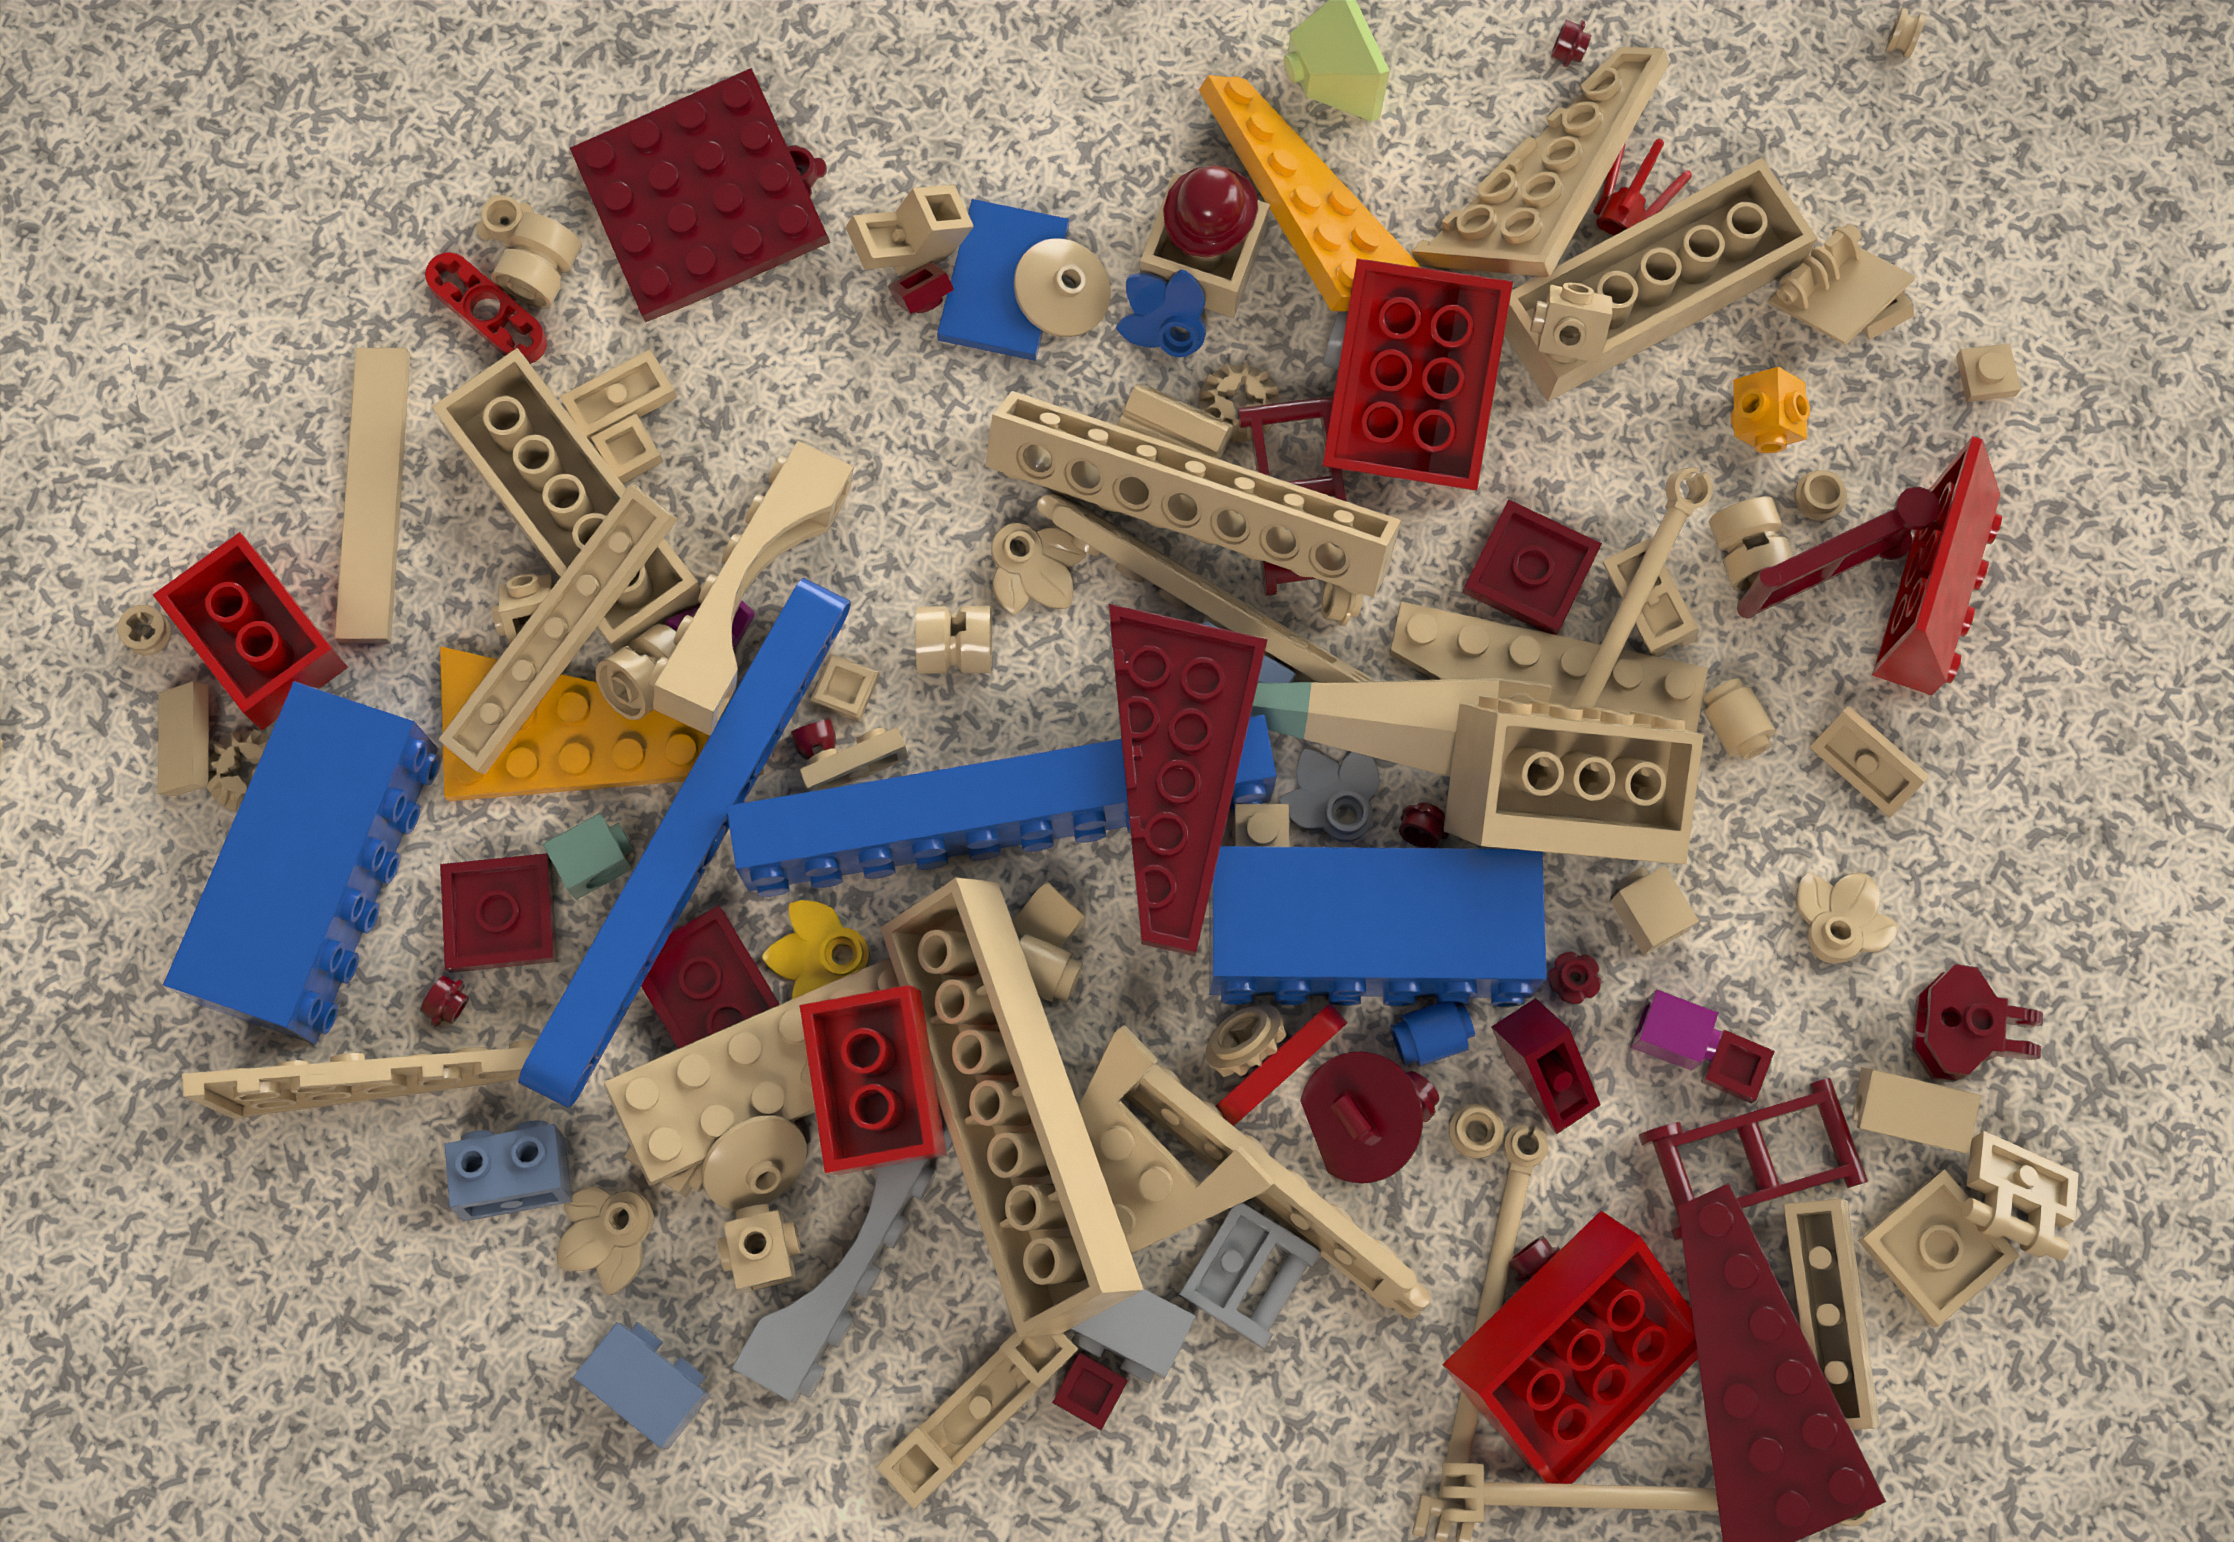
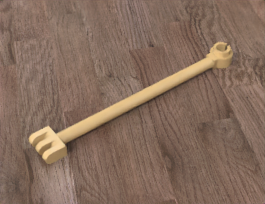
M1690 467L1677 470L1669 476L1665 490L1668 499L1665 506L1667 511L1576 694L1571 708L1580 709V706H1595L1686 518L1691 517L1695 509L1707 504L1712 496L1713 485L1707 472L1698 473L1699 468ZM1687 479L1686 483L1689 493L1684 499L1680 492V483Z
M1527 1124L1518 1125L1511 1129L1503 1141L1504 1156L1509 1162L1508 1175L1473 1334L1503 1304L1511 1267L1509 1261L1513 1258L1529 1178L1532 1175L1533 1167L1543 1161L1548 1151L1547 1138L1543 1131L1536 1126L1533 1127L1530 1135L1536 1143V1151L1532 1155L1523 1154L1517 1145L1518 1139L1528 1134L1529 1128H1527ZM1462 1390L1445 1463H1469L1479 1411ZM1443 1475L1438 1499L1420 1495L1412 1535L1424 1537L1428 1529L1429 1515L1439 1517L1434 1540L1439 1542L1447 1541L1451 1522H1443V1510L1448 1508L1465 1510V1506L1460 1505L1461 1499L1443 1498L1442 1486L1463 1487L1465 1476L1449 1477ZM1458 1522L1460 1527L1456 1534V1542H1470L1474 1523Z
M1442 1463V1475L1449 1477L1465 1476V1487L1442 1486L1443 1498L1465 1499V1510L1459 1508L1443 1510V1522L1484 1523V1505L1718 1511L1716 1488L1484 1482V1464ZM1873 1508L1837 1524L1840 1526H1858L1863 1524L1870 1517Z

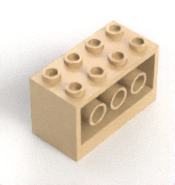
M1479 696L1478 705L1459 704L1444 832L1486 847L1687 864L1704 734L1684 730L1685 720L1630 711V714L1588 706H1580V709L1562 707L1563 705L1540 701H1530V704L1492 696Z

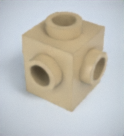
M1565 283L1563 287L1550 285L1546 302L1537 300L1530 331L1538 333V352L1546 353L1550 359L1562 363H1574L1577 359L1600 363L1613 315L1612 296L1596 294L1592 288L1579 283Z
M530 573L522 574L510 579L507 584L499 585V605L492 606V616L499 637L506 636L509 645L554 587L551 573L541 576Z
M760 1204L737 1210V1220L723 1223L726 1237L717 1239L719 1257L724 1272L733 1271L735 1286L738 1291L747 1293L797 1281L793 1256L801 1254V1245L795 1221L786 1223L784 1215L779 1210L770 1212L768 1204ZM765 1238L766 1246L764 1250L758 1254H753L754 1243L759 1239Z

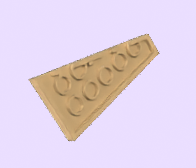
M1619 47L1581 84L1583 93L1567 109L1558 107L1547 118L1549 127L1536 139L1528 136L1477 186L1479 195L1462 212L1453 209L1442 220L1444 229L1431 242L1423 239L1411 251L1415 261L1423 266L1550 277L1666 71L1669 60L1665 48Z
M537 1040L515 1041L509 1043V1049L488 1050L486 1047H468L455 1050L454 1053L417 1054L366 1060L365 1054L345 1053L330 1057V1062L309 1064L308 1061L298 1060L280 1062L275 1064L274 1067L234 1068L223 1071L182 1074L183 1097L236 1119L517 1081L522 1067Z

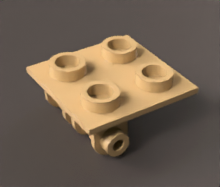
M1847 224L1845 227H1836L1832 231V236L1824 242L1825 248L1816 246L1811 251V256L1804 257L1800 262L1801 265L1792 274L1784 276L1780 280V288L1769 299V303L1846 346L1915 280V276L1860 248L1858 241L1861 239V233L1855 226Z

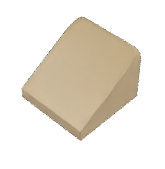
M1045 881L1013 919L1012 923L1015 931L1021 937L1026 933L1062 948L1085 924V916L1049 882Z

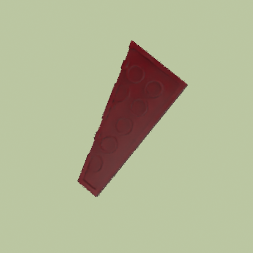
M1109 604L1108 611L1141 944L1196 957L1268 639Z
M1727 1183L1679 1205V1221L1722 1541L1796 1542L1886 1503L1887 1501L1731 1185Z

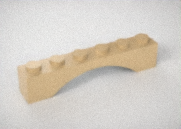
M800 441L796 442L788 458L782 455L779 456L769 476L768 483L771 484V487L765 497L757 494L749 507L745 519L748 526L742 536L734 534L729 540L722 557V562L725 563L718 576L713 574L708 576L698 597V603L701 606L694 618L689 615L683 618L674 637V644L677 647L669 659L665 657L659 659L651 674L649 686L654 688V710L711 736L736 692L738 667L732 647V625L744 594L760 572L779 555L807 539L828 532L850 492L854 466Z

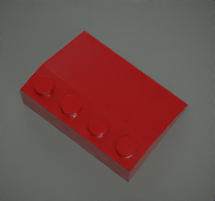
M1357 258L1322 466L1478 491L1513 281Z
M1974 436L1969 439L1929 488L1939 502V514L1929 527L1915 530L1872 676L1931 696L1944 683L1951 684L1958 672L1962 656L1955 653L1959 636L1965 637L1970 629L1975 615V608L1968 606L1973 589L1977 591L1980 589L1989 566V561L1982 559L1986 544L1991 545L1994 542L2002 522V515L1996 513L2001 496L1983 439Z
M1600 1211L1442 1365L1470 1402L1543 1483L1573 1484L1698 1359L1692 1310L1642 1237L1605 1212Z

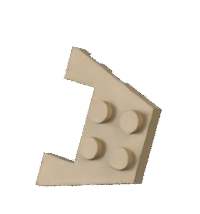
M1124 1025L1114 1033L1081 1100L1079 1110L1130 1253L1132 1254L1267 1191L1275 1180L1241 1145L1202 1183H1199L1121 1102V1098L1159 1061Z

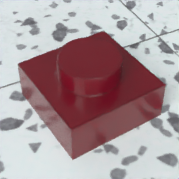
M932 262L923 265L888 285L889 291L897 305L909 314L915 312L925 313L933 310L942 303L943 296L954 291L947 273Z
M1724 1029L1721 1031L1718 1047L1712 1060L1708 1061L1701 1082L1752 1104L1757 1100L1775 1051Z
M1079 1353L1052 1404L1102 1431L1128 1380Z

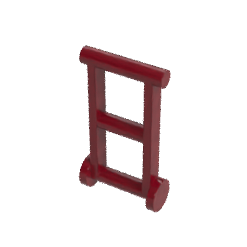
M1334 396L1238 408L1240 428L1250 427L1256 471L1270 476L1263 425L1320 418L1326 447ZM1328 467L1329 476L1286 481L1347 502L1342 469ZM1260 561L1265 596L1276 595L1277 584L1316 579L1299 576L1290 569L1266 561Z
M1910 487L1904 490L1897 498L1894 509L1777 565L1765 567L1738 603V614L1746 619L1752 618L1760 612L1878 556L1887 560L1902 558L1911 548V531L1925 529L1937 518L1939 502L1936 496L1926 488Z
M1831 1078L1811 1083L1810 1087L1813 1094L1686 1132L1683 1131L1680 1122H1675L1639 1134L1642 1146L1653 1143L1678 1218V1206L1695 1199L1677 1147L1736 1129L1759 1190L1758 1192L1737 1198L1742 1209L1844 1178L1847 1188L1867 1183V1176ZM1817 1105L1839 1167L1780 1185L1758 1123ZM1680 1227L1671 1230L1674 1241L1682 1239Z

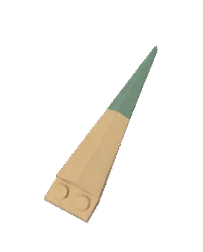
M1501 678L1258 683L1250 717L1265 714L1267 729L1270 731L1450 777L1459 704L1478 705L1479 696L1512 699L1514 702L1530 704V701L1549 702L1551 686L1548 684Z

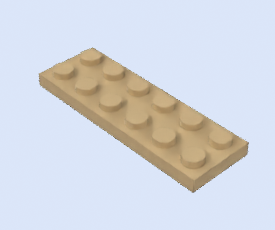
M890 957L605 1081L604 1088L648 1185L652 1186L703 1163L715 1141L728 1129L742 1121L758 1116L772 1115L783 1117L793 1122L815 1112L799 1005L900 987Z

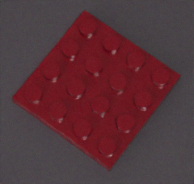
M752 68L570 147L645 322L691 305L830 243Z

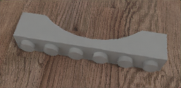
M939 1104L946 1151L948 1152L953 1146V1142ZM934 1158L877 1168L876 1183L869 1212L856 1241L840 1264L814 1290L789 1306L761 1317L732 1369L796 1404L801 1394L807 1398L812 1396L826 1370L825 1367L818 1364L829 1344L836 1348L840 1346L854 1320L853 1317L847 1315L857 1294L866 1298L881 1273L882 1268L874 1265L885 1245L894 1249L906 1230L909 1219L902 1216L907 1205L913 1196L921 1200L932 1184L937 1171L929 1166Z

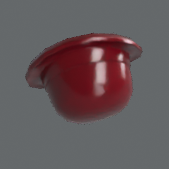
M1216 165L1194 168L1180 176L1169 189L1163 208L1164 227L1172 243L1188 255L1210 258L1225 254L1239 245L1253 228L1259 210L1257 193L1249 180L1234 169Z

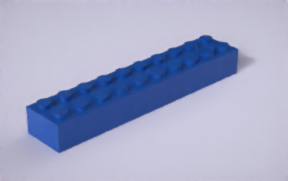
M1265 714L1252 716L1249 720L1229 808L1232 811V815L1235 804H1263L1271 802L1277 774ZM1121 739L727 806L736 871L748 892L757 891L760 897L783 895L790 891L789 885L809 881L813 888L832 887L843 882L842 876L861 872L864 873V878L866 879L884 878L895 874L896 866L916 863L919 870L937 869L948 865L949 857L969 854L972 861L989 860L1000 856L1001 848L1022 845V850L1025 852L1041 851L1053 847V839L1074 836L1077 843L1094 842L1107 836L1106 830L1127 827V832L1130 834Z

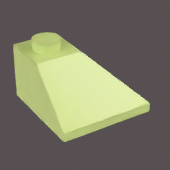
M1328 0L1290 33L1288 54L1284 55L1287 75L1293 84L1300 82L1306 97L1368 121L1377 120L1381 117L1390 70L1357 1Z

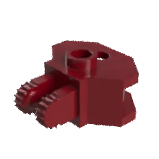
M1955 964L1947 972L1940 973L1916 997L1912 1050L1931 1079L1946 1082H1955L1969 1075L1984 1060L1988 1061L1996 1056L2037 1060L2041 1058V1046L2031 1041L2006 1039V1024L2017 1025L2023 1028L2039 1027L2043 1025V1012L2008 1005L2007 998L1996 996L1978 967Z

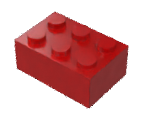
M241 532L234 535L152 594L242 713L262 731L278 719L294 681L320 689L348 668L260 553Z
M911 985L799 1005L825 1174L842 1175L947 1156L921 991Z

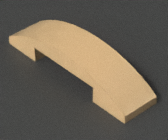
M1015 1331L999 1347L1000 1349L955 1393L876 1466L878 1471L913 1509H916L1079 1350L1064 1332L1061 1334L1019 1338Z

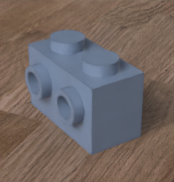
M540 1120L527 1121L518 1124L515 1127V1131L494 1134L487 1130L472 1131L463 1134L460 1141L444 1143L449 1206L463 1222L572 1202L566 1142L555 1124H548V1122Z
M616 1322L573 1378L659 1448L669 1449L712 1395L700 1386L707 1377L681 1356L675 1364L657 1351L663 1344V1341L639 1322H636L631 1329L626 1325Z

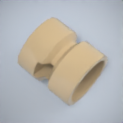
M532 212L524 213L510 239L514 249L504 250L491 278L501 290L511 297L540 309H549L561 288V276L559 273L569 272L582 248V243L573 232L553 219Z
M1756 497L1738 502L1717 512L1709 520L1719 550L1728 552V555L1723 560V564L1733 590L1743 591L1749 589L1762 569L1777 565L1794 556L1788 539L1778 536V532L1782 529L1783 524L1772 497Z
M917 606L915 624L917 674L948 673L952 666H957L961 673H992L991 606H961L957 614H951L946 606Z
M662 624L651 626L631 640L628 646L618 649L599 662L596 667V681L600 692L607 703L617 713L627 719L638 720L654 710V688L649 686L651 674L661 657L669 659L677 647L674 644L676 631L669 626Z

